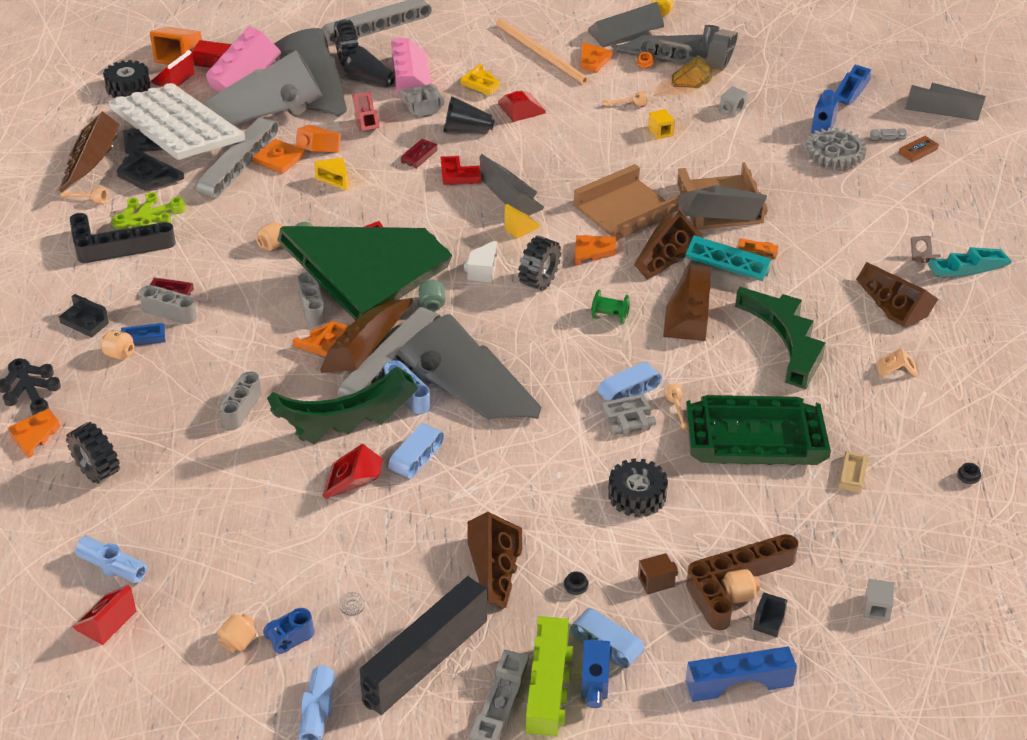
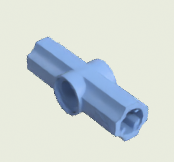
M83 536L78 541L75 549L76 556L101 567L103 573L107 576L118 575L130 582L140 583L145 578V573L148 570L146 563L121 552L120 547L114 543L103 544L89 536Z
M318 665V667L312 669L308 692H304L302 699V720L298 734L299 740L323 739L326 719L330 718L332 689L335 680V671L328 666Z

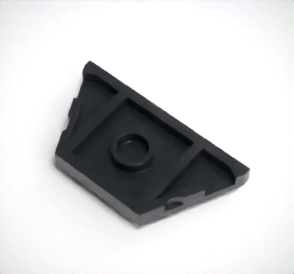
M134 147L129 149V156L124 157L123 163L116 170L118 177L143 190L184 179L182 171Z

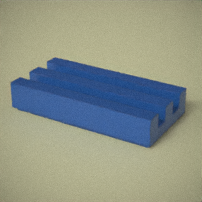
M164 323L121 328L122 332L131 335L134 346L166 342Z

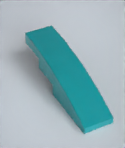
M970 247L966 254L950 253L947 259L931 258L927 265L937 277H957L991 271L1010 265L1012 261L1002 249Z

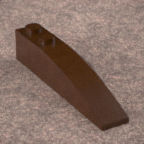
M103 111L80 131L69 155L72 158L67 162L69 166L65 169L64 174L66 175L62 178L59 191L61 193L74 186L104 158L105 154L113 148L114 144L112 142L119 135L117 131L120 124Z
M690 259L666 306L663 337L706 341L711 265Z
M399 299L383 303L360 316L346 328V331L336 339V342L329 349L320 368L321 373L357 370L414 302L413 299Z

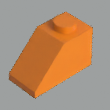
M306 125L297 129L295 147L317 152H339L341 134L313 125Z

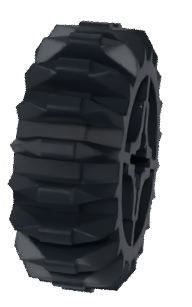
M350 19L339 20L334 24L336 51L338 59L344 67L351 53L354 54L357 51L354 48L359 45L355 26Z

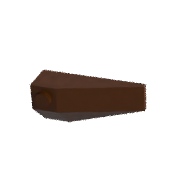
M680 210L668 214L655 228L634 266L646 279H649L685 258L694 235L701 238L704 237Z
M868 262L865 263L856 278L864 290L874 299L878 307L884 311L888 319L905 328L927 318L938 301V298L927 290Z
M486 512L467 522V543L479 584L487 588V603L504 609L507 607L512 589V574L516 573L518 567L515 563L523 549L522 528L495 514Z

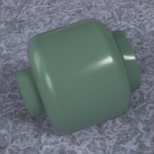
M431 279L419 286L418 294L421 307L437 311L445 305L446 293L442 283Z

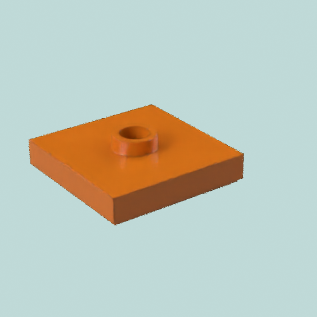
M274 139L253 155L252 161L283 174L305 156V150Z

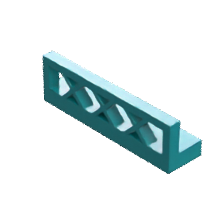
M695 235L685 255V258L759 281H763L765 276H768L771 266L770 258Z

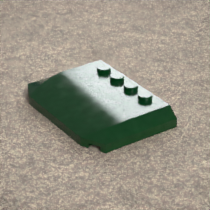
M706 395L701 397V401L691 403V400L686 401L690 454L701 463L818 465L830 458L831 448L821 404L817 402L813 406L803 403L804 399L800 397Z

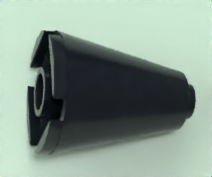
M360 45L354 48L357 51L349 55L344 67V72L347 75H344V77L385 88L393 84L395 76L390 68L366 48Z
M451 96L443 132L488 133L489 130H493L495 120L492 119L491 114Z

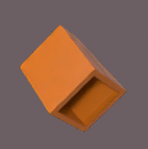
M176 27L151 30L150 38L154 62L170 65L188 50L192 53L198 41L202 40L201 31Z

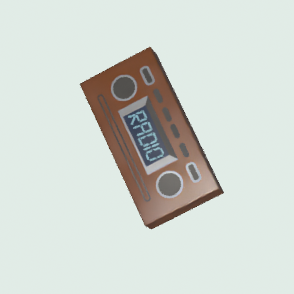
M923 136L899 148L898 154L913 162L938 150L939 144L929 137Z

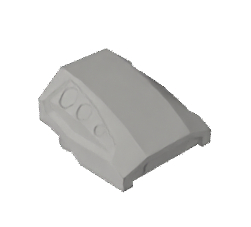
M432 83L398 90L399 97L404 101L409 111L419 117L435 114L444 105L443 97L439 93L438 88Z

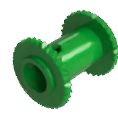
M597 290L592 301V318L595 319L598 313L620 317V323L624 324L630 309L629 295H626L623 301L601 297V290Z

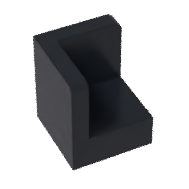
M763 592L756 609L753 630L778 637L785 619L788 600Z

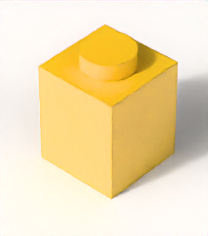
M666 109L649 112L648 128L656 139L674 136L675 120Z

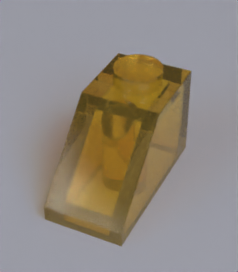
M698 55L672 74L671 85L673 87L699 88L711 81L712 68Z

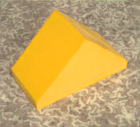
M343 157L320 160L314 163L316 179L344 190L349 189L348 173Z
M506 204L505 230L516 239L540 227V224L530 216Z

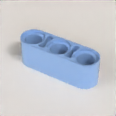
M389 361L384 366L385 375L397 366L409 373L418 387V390L404 404L416 414L428 412L430 409L429 388L400 361Z
M642 362L603 380L598 386V393L606 401L645 394L659 386L662 376L647 362Z
M424 423L420 424L393 453L388 464L389 470L409 479L413 478L440 448L444 439V432Z
M586 609L570 625L572 634L582 643H584V640L610 641V661L622 668H628L645 650L643 642L637 636L594 609Z

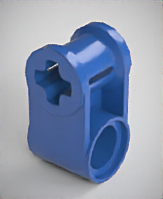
M297 608L269 622L264 627L263 634L267 639L271 640L276 653L283 654L313 637L315 630L311 612L306 608Z

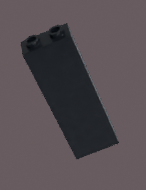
M469 576L465 577L364 664L359 671L362 702L365 707L376 711L382 716L487 622V588Z

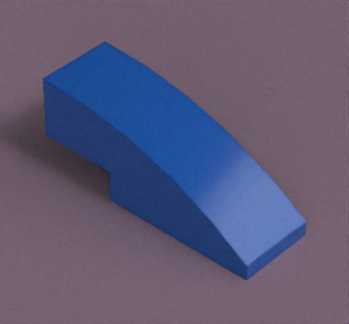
M855 64L850 73H846L834 93V96L839 98V102L849 105L858 98L871 80V69Z

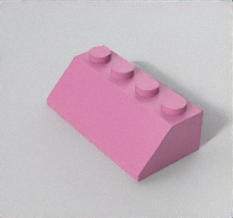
M248 26L206 73L209 85L212 89L221 92L253 71L269 67L281 54V51L263 32Z
M399 37L391 39L397 95L400 89L430 84L426 52L409 38Z

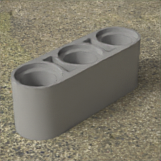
M308 272L301 273L298 276V288L306 322L311 326L321 325L325 321L318 282Z
M152 285L144 286L139 290L141 307L144 312L184 324H189L196 320L197 314L193 297Z
M248 371L242 373L220 404L219 409L223 428L227 430L239 428L260 398V379L256 372Z

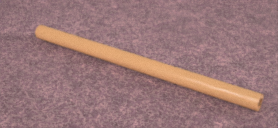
M499 18L496 21V26L584 85L588 82L587 76L503 19Z

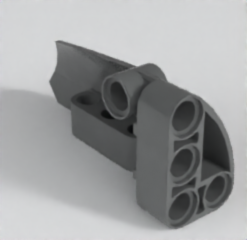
M705 25L704 32L701 35H641L630 42L611 45V47L615 50L635 54L649 52L655 58L675 62H689L725 69L733 54L738 32L725 29L719 30L720 27L715 25Z

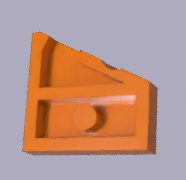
M583 42L581 69L597 73L612 58L613 51Z
M576 235L575 265H581V260L591 258V261H596L601 258L615 256L616 237Z
M739 238L736 246L737 249L767 258H776L778 254V245H773L771 242H758Z
M332 321L321 328L310 331V336L302 340L299 337L294 338L293 345L296 348L326 357L336 339L346 331L348 326Z
M48 408L7 427L9 435L27 458H30L34 455L33 450L39 444L44 445L49 436L60 428V423Z

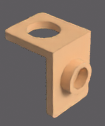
M902 347L877 360L878 371L881 377L902 366H905L914 377L918 376L914 360Z

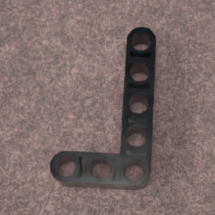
M75 213L70 217L77 260L81 263L172 248L176 244L173 225L168 222L91 235L88 216L85 213Z

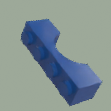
M789 646L689 661L685 681L692 702L718 698L728 687L744 681L761 682L768 690L791 687L794 685L797 665Z

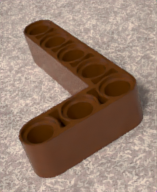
M789 534L779 535L689 564L686 587L711 628L721 631L730 626L733 605L721 586V580L724 579L726 573L747 569L754 577L792 566L796 561L799 544L796 537Z

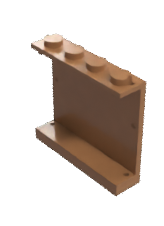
M742 162L741 175L690 180L686 168H678L677 186L681 194L713 185L761 194V192H758L757 183L755 180L753 181L751 170L747 168L745 162ZM764 203L755 221L690 216L697 230L764 223V217L767 215L768 209L767 204Z
M636 164L574 190V206L611 237H616V241L663 220L666 215L678 211L679 201L677 199L678 196L666 201L639 180L640 167Z

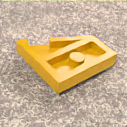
M480 63L460 79L461 85L482 92L485 95H491L500 88V81L493 77L489 71H484L483 65Z

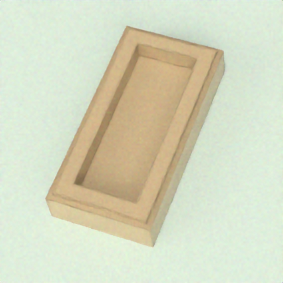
M845 451L838 489L862 492L868 455Z

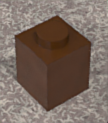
M667 553L639 560L638 578L647 595L675 587L678 569L675 562H671Z

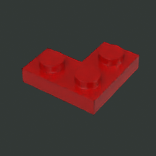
M440 156L443 185L481 183L480 165L460 166L459 156Z

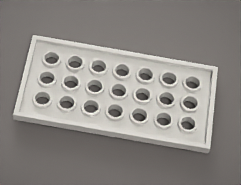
M172 83L165 84L164 87L150 88L142 93L135 92L130 96L117 97L115 100L109 101V108L136 129H140L144 135L177 160L245 140V133Z

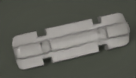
M905 128L898 130L881 129L880 131L879 129H872L870 131L871 140H879V138L881 140H896L898 138L899 140L906 139L907 136Z

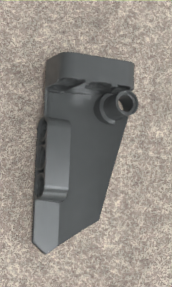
M310 28L300 30L283 37L274 44L281 51V54L275 59L276 62L297 50L313 74L323 96L310 104L305 102L306 108L324 110L338 117L347 112L334 57L330 56L323 29Z
M446 314L425 326L398 351V356L411 370L415 371L414 374L426 386L433 383L488 420L506 417L539 418L541 411L539 403L485 345L479 346L451 314Z

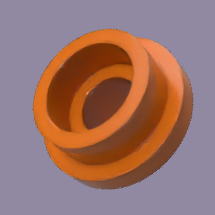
M642 52L637 58V65L639 67L649 68L654 64V58L651 53Z

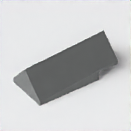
M654 2L596 21L588 28V32L602 47H608L632 41L641 35H649V31L663 28L664 23L658 2Z
M931 83L930 89L912 85L905 110L978 121L986 96L936 83Z
M481 153L479 157L481 180L505 205L508 204L528 216L543 210L544 206L534 199L537 194L536 190L508 169Z
M713 185L700 190L697 189L679 194L677 199L685 216L755 221L767 199V195Z

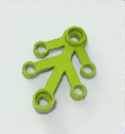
M149 192L145 195L146 202L137 213L132 214L140 205L137 198H129L127 200V208L123 213L117 214L111 219V225L115 230H121L129 227L150 225L152 222L171 223V215L163 212L170 210L173 214H181L186 210L185 201L181 197H173L170 203L151 208L158 202L157 193Z

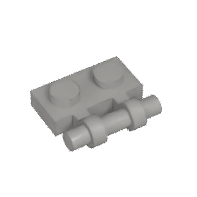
M644 394L601 403V410L608 424L618 423L611 425L613 434L621 433L623 435L631 430H646L649 426L656 425V418L654 416L646 417L651 415V407ZM633 418H636V419H637V420H634V421H629V422L627 421V420L633 419Z

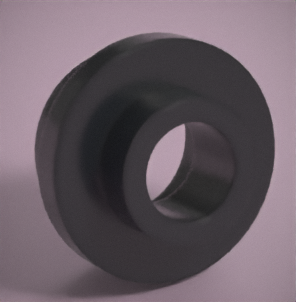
M964 463L958 469L957 476L966 484H976L981 479L980 468L974 463Z
M579 571L569 573L564 580L565 590L573 595L585 593L589 586L588 579Z

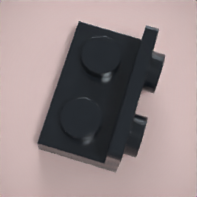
M131 128L123 130L126 153H129L131 147L142 152L164 150L144 135L140 129Z
M77 294L71 296L73 306L59 316L61 324L91 338L109 324L107 310L104 306Z

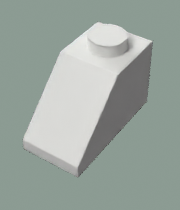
M492 241L470 252L469 259L464 262V272H467V279L469 281L492 282L497 261V241Z

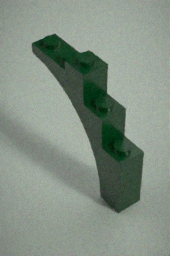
M740 286L737 290L735 307L762 319L778 333L788 349L790 358L785 383L806 390L823 359L826 342L811 338L814 321L800 317L802 300L782 294L780 298H776Z
M396 366L383 378L370 386L340 398L323 401H301L286 398L272 392L267 397V400L271 406L270 411L277 418L282 417L296 429L295 434L300 440L308 441L315 445L331 428L337 432L340 430L348 435L365 418L370 422L375 421L382 425L418 390V387L409 373Z

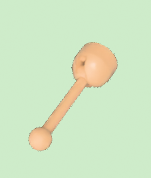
M638 92L634 95V98L612 101L606 99L603 104L608 107L610 104L635 102L638 106L647 105L646 92Z
M96 188L91 193H69L67 191L60 193L62 198L68 196L91 197L92 201L99 204H104L107 200L105 188Z
M677 383L669 384L664 388L665 397L669 402L675 403L681 420L680 427L683 430H687V421H685L679 403L683 395L681 386Z

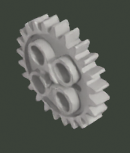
M822 128L821 132L815 130L814 134L810 133V137H807L805 154H808V158H813L812 162H819V166L825 164L826 168L832 166L833 169L840 167L843 170L844 166L850 169L851 165L856 167L857 163H862V160L865 159L867 147H865L866 143L863 142V138H858V134L852 135V131L846 133L845 129L839 131L838 128H835V130L828 128V131Z

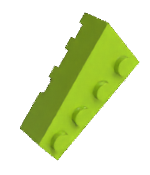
M538 616L534 661L532 662L531 684L526 712V733L558 737L559 726H564L565 710L561 709V705L567 704L568 688H564V682L569 683L570 667H566V663L572 662L573 646H568V618Z

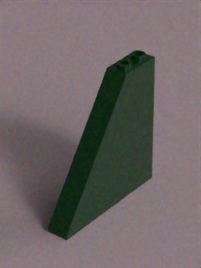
M282 226L277 239L355 321L372 308L383 303L398 300L446 269L452 258L450 251L426 228Z

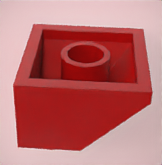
M514 91L498 100V105L512 122L546 114V110L530 92Z
M362 443L332 463L322 496L327 499L363 486L371 480H376L381 474L383 459Z

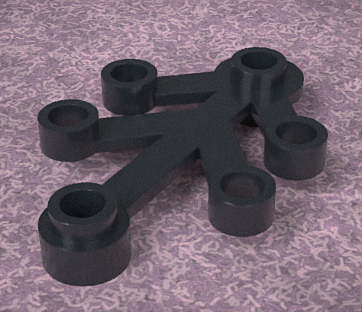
M21 358L11 361L8 364L9 374L6 378L0 379V393H5L3 395L4 404L6 406L16 405L19 396L26 390L31 400L30 409L32 415L49 408L48 402L39 396L34 386L46 388L49 391H57L61 388L59 378L52 377L54 370L51 364H44L38 367L30 365L28 360ZM30 373V374L41 375L42 378H48V379L45 380V379L30 377L28 374ZM20 378V381L14 387L12 392H8L11 390V384L15 381V379Z

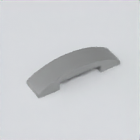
M504 649L496 668L495 680L481 715H477L469 735V740H499L516 703L529 656Z

